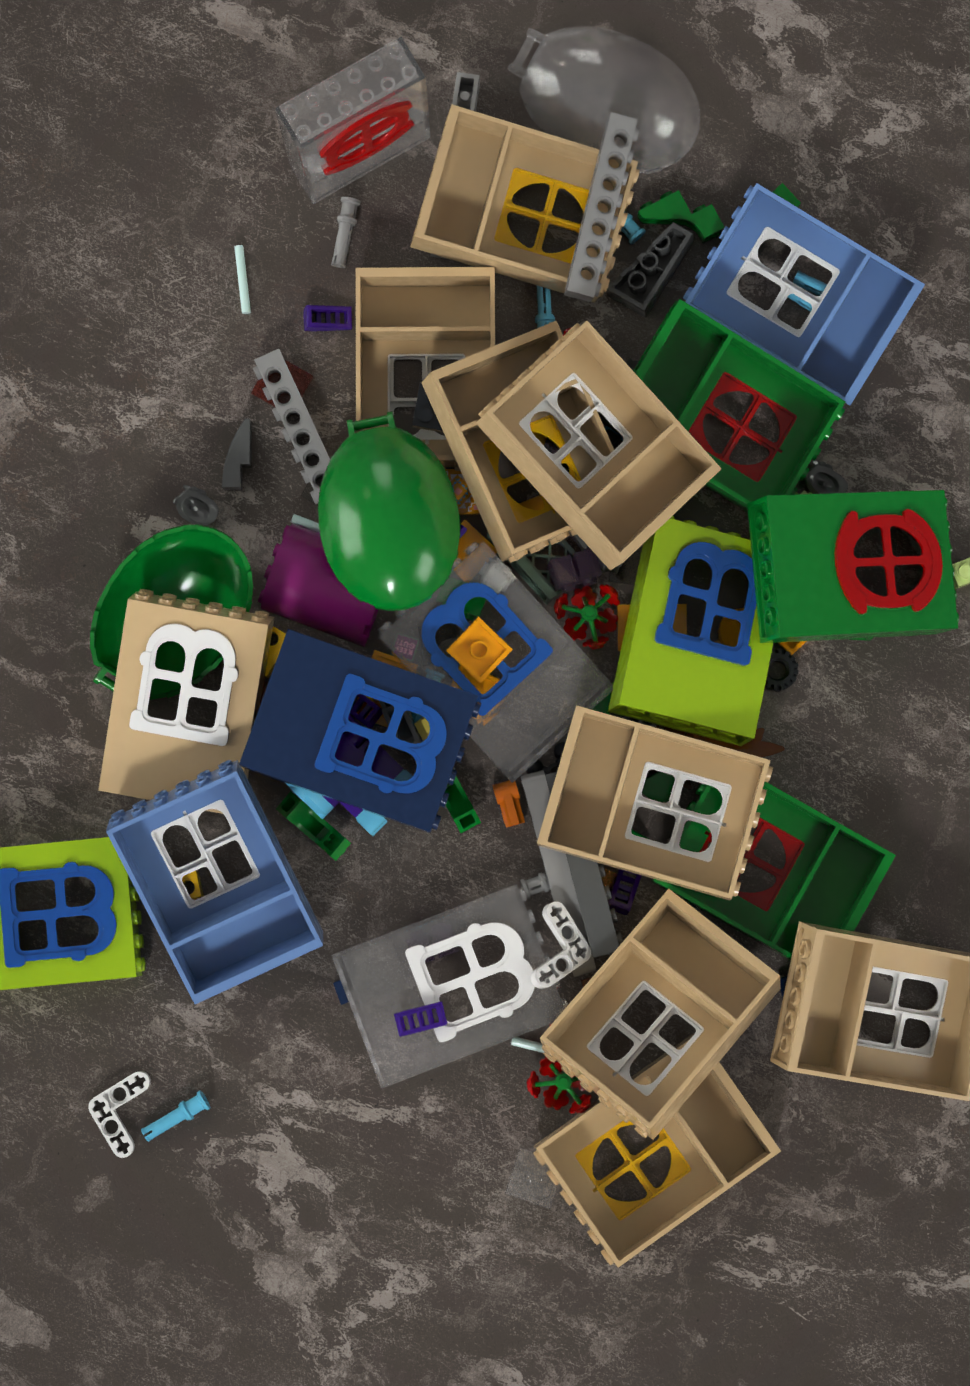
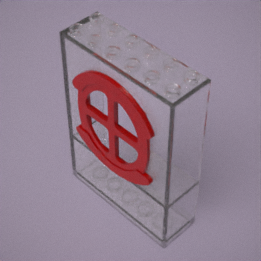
M402 37L275 108L290 167L312 204L317 203L430 138L426 77Z

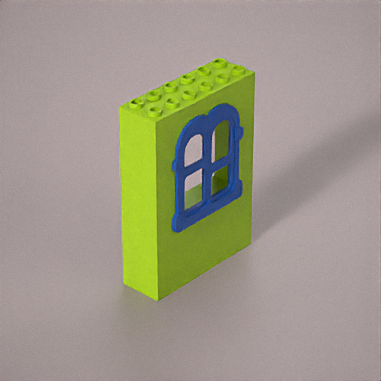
M672 516L643 543L608 712L742 746L755 739L773 643H760L750 539L741 538L740 534L734 532H719L718 528L706 526L705 528L697 526V523L694 521L684 520L682 522L675 520V517ZM701 559L710 565L712 579L709 590L695 588L683 583L684 570L689 561ZM738 569L743 571L748 578L749 587L743 611L722 607L717 603L721 579L727 570ZM681 594L699 598L706 602L699 637L689 636L673 630L678 599ZM718 615L740 622L741 627L735 647L710 640L714 616Z
M109 837L0 848V990L143 976L142 971H146L145 957H141L140 948H144L143 934H139L138 925L142 924L141 911H137L136 901H140V897ZM70 877H86L90 879L95 886L93 900L84 906H67L65 879ZM39 880L54 881L56 894L55 908L25 912L17 910L15 885L17 883ZM89 916L98 924V936L92 943L87 945L60 947L57 942L56 920L62 917ZM44 920L47 928L48 946L45 949L21 950L18 929L20 922Z

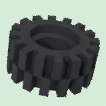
M772 649L769 665L775 661L781 662L786 668V673L781 679H774L767 673L765 687L769 691L779 692L785 690L796 681L799 673L798 662L796 663V658L791 656L790 652L783 651V649Z

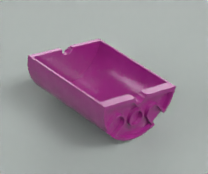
M294 523L291 526L286 525L281 544L276 543L273 550L274 562L272 566L268 565L264 574L267 582L265 589H262L258 598V602L261 603V609L365 647L379 609L364 601H359L338 581L327 561L320 533Z

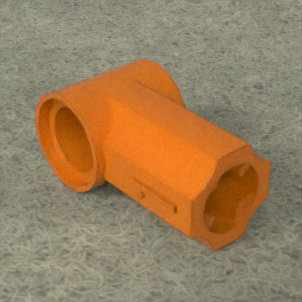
M515 779L493 784L496 801L500 805L506 828L525 823Z

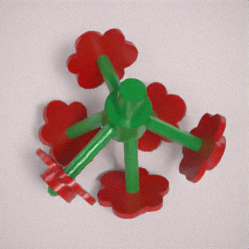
M601 584L599 586L600 595L603 598L596 604L594 600L597 599V594L592 592V588L588 585L583 586L582 589L577 588L574 590L575 595L571 597V603L577 606V608L568 606L566 593H563L562 597L560 596L554 603V612L559 620L565 616L566 610L580 613L582 618L573 617L572 619L567 618L565 620L566 625L563 627V632L569 635L571 640H584L587 635L585 632L587 626L583 623L585 621L589 622L592 639H588L582 645L583 647L589 646L592 650L604 647V644L607 643L606 641H609V637H597L596 629L600 630V633L606 634L607 632H614L617 628L618 616L614 614L613 609L606 608L604 612H597V609L606 601L611 605L618 606L620 604L617 590L608 584Z
M545 1056L539 1062L541 1065L539 1069L542 1076L548 1075L549 1077L556 1075L555 1080L539 1082L536 1072L531 1071L530 1077L527 1079V1089L535 1099L538 1098L541 1087L550 1086L548 1090L543 1092L545 1097L544 1105L546 1107L560 1110L562 1106H567L569 1103V1098L566 1096L568 1091L575 1100L569 1109L570 1114L575 1112L583 1113L589 1108L592 1096L586 1094L580 1097L577 1096L570 1086L579 1088L580 1091H585L580 1085L581 1081L575 1075L571 1078L565 1072L560 1073L563 1071L561 1069L563 1066L558 1061L553 1063Z

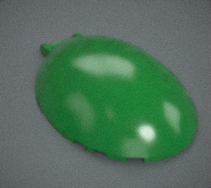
M393 411L387 412V415L359 421L350 419L347 420L349 437L344 440L331 457L320 486L318 518L324 553L338 581L359 601L371 604L376 609L388 611L410 609L432 598V594L440 586L443 587L452 572L453 563L458 556L460 538V516L456 497L450 479L440 460L419 438L406 430L396 428ZM389 424V427H377ZM371 428L355 433L356 430Z
M199 524L181 525L166 529L151 536L137 546L110 577L94 611L90 630V649L94 665L101 668L93 678V682L97 685L100 683L114 692L115 682L105 676V674L109 672L116 677L127 601L130 596L136 591L139 592L140 589L151 590L154 592L153 595L162 596L164 593L177 596L176 599L180 600L195 598L199 599L200 603L209 605V602H217L223 604V608L243 607L246 608V612H249L253 595L252 571L247 556L240 546L224 532ZM174 641L162 643L157 650L155 666L159 669L182 672L186 658L184 648ZM206 648L197 654L192 685L202 681L206 674L218 666L223 660L221 653L213 648ZM158 678L153 679L149 700L163 697L170 698L180 694V683Z

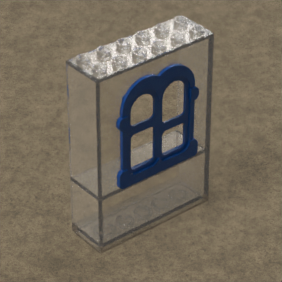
M484 541L479 543L473 542L464 550L466 554L461 559L459 557L455 558L450 576L443 587L440 586L432 594V598L410 609L398 610L395 613L397 618L393 622L386 621L378 629L380 633L376 637L407 671L478 696L477 702H480L481 706L477 718H471L470 725H473V729L469 739L501 774L513 783L569 731L576 705L592 710L612 692L613 684ZM474 597L485 598L504 617L505 625L496 632L502 639L510 632L516 631L531 648L530 653L513 668H510L502 660L497 666V669L502 673V678L485 694H481L458 669L459 663L453 657H447L438 647L435 640L436 631L444 624H456L463 631L470 626V623L465 618L464 608L466 603Z

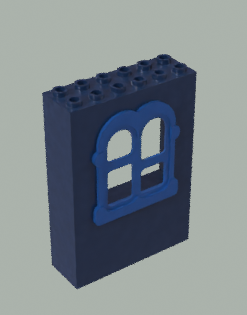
M288 629L239 765L245 769L431 834L432 829L437 830L441 816L437 815L440 807L445 808L449 797V793L446 792L447 786L454 783L457 770H454L455 763H461L465 748L461 746L464 739L469 740L473 729L470 721L472 717L477 718L481 703L477 702L478 696ZM362 694L393 705L394 712L385 733H380L349 721L348 716L356 695ZM405 711L419 714L429 722L430 732L423 742L413 744L396 737ZM346 731L369 740V746L361 766L357 767L335 758L341 736ZM381 744H385L411 754L417 764L413 777L406 781H396L374 773L371 767L378 747Z

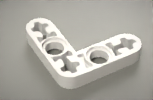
M556 901L546 904L542 915L563 951L532 972L531 981L539 989L552 986L588 961L591 956L590 946L562 903ZM552 909H557L558 913L552 917L550 914L553 911ZM560 920H565L564 923H561L558 926L556 925V923L560 922ZM564 926L569 927L572 931L570 939H566L562 935V928ZM575 940L578 941V942L574 943V945H572V946H569V944H568V943H571V942H573V941H575ZM577 949H582L581 956L577 957L575 954ZM558 959H563L566 962L564 972L559 971L556 967ZM549 971L553 973L546 977L545 981L540 982L541 974Z
M144 1071L131 1074L89 1102L88 1109L114 1154L120 1158L130 1156L135 1149V1143L115 1109L150 1087L151 1078ZM137 1075L139 1078L144 1077L146 1080L143 1083L144 1087L142 1088L139 1085L132 1090L135 1094L131 1095L130 1088L125 1082L128 1081L129 1085L137 1081ZM118 1087L126 1091V1097L122 1101L116 1100L113 1095L114 1090ZM96 1100L100 1103H105L106 1106L103 1107V1110L106 1114L112 1113V1116L106 1117L102 1122L99 1119L103 1117L102 1112L94 1110ZM108 1120L117 1122L118 1130L115 1133H109L106 1130L105 1124ZM123 1132L124 1136H121L120 1139L123 1143H129L128 1152L125 1153L124 1150L119 1151L120 1142L118 1139L113 1142L111 1138Z

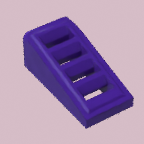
M306 305L304 308V331L352 330V306ZM321 313H325V323H321ZM331 313H334V323H331ZM340 313H344V324H340ZM312 314H315L316 323H312Z
M358 694L356 697L358 696L359 699L351 708L350 714L371 729L383 714L382 708L366 696ZM364 702H366V706L363 708L360 714H358V710L361 708Z
M619 869L611 889L612 899H609L608 902L610 909L615 908L616 912L628 915L642 875L628 872L636 875L635 879L623 875L625 870ZM620 881L630 883L633 886L629 887L620 883ZM617 890L629 893V897L617 893ZM614 899L623 901V902H625L626 904H623V903H620V902H618V901H615Z
M442 1001L394 1013L400 1037L448 1025ZM436 1008L439 1022H434L431 1009ZM422 1011L427 1013L429 1021L427 1025H425ZM414 1013H417L419 1027L415 1026ZM403 1016H407L410 1029L406 1030Z

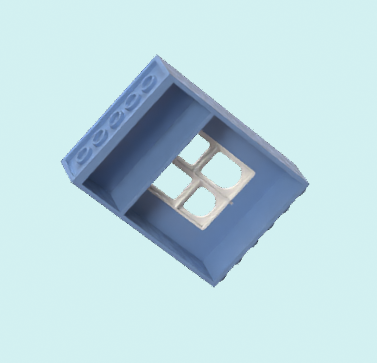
M758 183L754 187L750 185L743 197L746 199L742 207L738 206L731 217L734 219L730 228L726 226L719 237L722 240L718 248L715 246L712 248L707 257L710 260L706 268H700L695 277L698 280L694 288H688L683 299L690 306L846 401V404L851 405L925 284ZM768 239L780 240L791 248L789 256L777 272L763 265L758 257L760 245ZM800 255L810 258L832 272V278L820 296H814L787 278ZM748 272L760 273L781 287L780 293L769 310H763L740 294L738 283L744 274ZM790 294H795L812 305V310L800 329L791 327L777 317L779 310Z
M227 760L221 763L217 770L212 772L210 770L203 771L197 775V779L191 782L184 780L169 792L167 790L158 792L152 800L147 802L141 800L126 812L122 809L113 813L106 829V833L194 1004L323 946V930L238 760L234 762ZM217 809L225 815L231 830L207 841L199 829L198 818L205 810ZM174 825H180L188 829L201 853L200 858L181 867H176L173 864L163 843L164 832ZM235 840L239 843L252 869V874L229 884L225 881L212 855V851ZM202 867H207L217 885V890L193 900L182 881V877Z

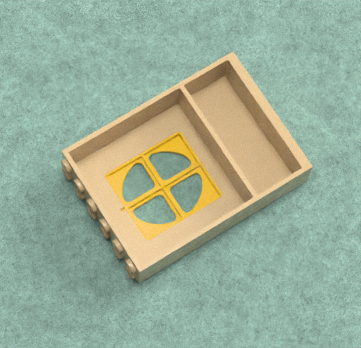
M451 104L410 247L474 267H495V273L564 293L576 243L567 250L557 253L543 252L542 245L549 225H555L579 234L581 224L555 217L552 214V209L557 191L565 189L578 201L584 213L599 149ZM608 160L611 167H619V163L616 160ZM632 160L631 164L627 163L625 171L629 172L626 185L621 186L620 194H623L620 208L616 207L614 216H618L615 229L610 231L609 238L612 239L610 251L605 252L603 260L607 261L604 274L599 275L598 283H601V289L598 297L594 296L591 301L594 303L599 297L603 296L609 285L610 279L606 277L609 275L610 270L612 271L616 257L612 255L615 253L616 248L618 249L622 237L618 233L624 227L628 213L624 211L630 205L634 194L630 189L637 182L640 170L636 169L638 161ZM603 182L605 189H614L611 182ZM537 183L549 185L545 207L541 212L516 205L512 202L513 195L528 185ZM600 203L597 205L601 212H608V207L605 204ZM509 213L519 214L539 222V229L532 248L523 245L512 234L507 222V215ZM592 226L595 234H603L601 227ZM594 248L586 249L589 256L597 257V251ZM588 270L581 271L584 279H592V275Z
M557 321L434 370L421 382L501 562L509 559V562L512 563L523 558V556L528 554V551L533 554L544 549V547L549 545L548 542L554 545L569 537V533L572 536L577 535L541 494L540 496L544 503V508L541 510L528 509L511 498L507 492V487L526 478L521 472L505 479L501 478L499 475L501 450L476 424L481 418L478 414L493 399L496 401L495 398L506 387L512 384L541 355L563 337ZM576 379L564 383L557 390L560 391L557 398L558 405L571 420L580 415L589 405L591 410L595 407L590 394L582 386L584 394L579 389L571 387L579 383ZM595 409L593 415L580 427V430L603 456H608L614 451V448ZM543 411L534 414L531 418V431L548 437L559 448L570 440V433L552 414ZM581 446L575 447L561 461V464H567L569 474L578 482L583 480L596 467V462Z
M692 1033L674 1047L678 1050L682 1049L695 1033ZM664 1053L631 1078L640 1085L651 1084L670 1064L672 1059L668 1054ZM718 1062L660 1131L659 1138L638 1154L631 1155L617 1135L619 1128L634 1124L630 1121L628 1123L624 1122L617 1116L615 1108L612 1106L607 1108L598 1100L590 1105L585 1112L579 1113L535 1144L534 1148L536 1151L533 1152V1155L540 1165H547L549 1171L546 1172L555 1186L560 1184L563 1189L560 1194L569 1206L571 1204L575 1206L577 1210L573 1213L582 1225H588L590 1230L587 1233L596 1246L601 1244L603 1250L600 1252L610 1266L614 1263L619 1268L780 1153L781 1150L723 1066ZM609 1138L623 1157L624 1163L603 1179L597 1180L593 1175V1158L600 1143L604 1139ZM666 1146L671 1153L670 1169L662 1185L654 1188L641 1170L640 1162L661 1147ZM627 1171H632L646 1190V1196L636 1201H619L609 1197L605 1193V1187Z

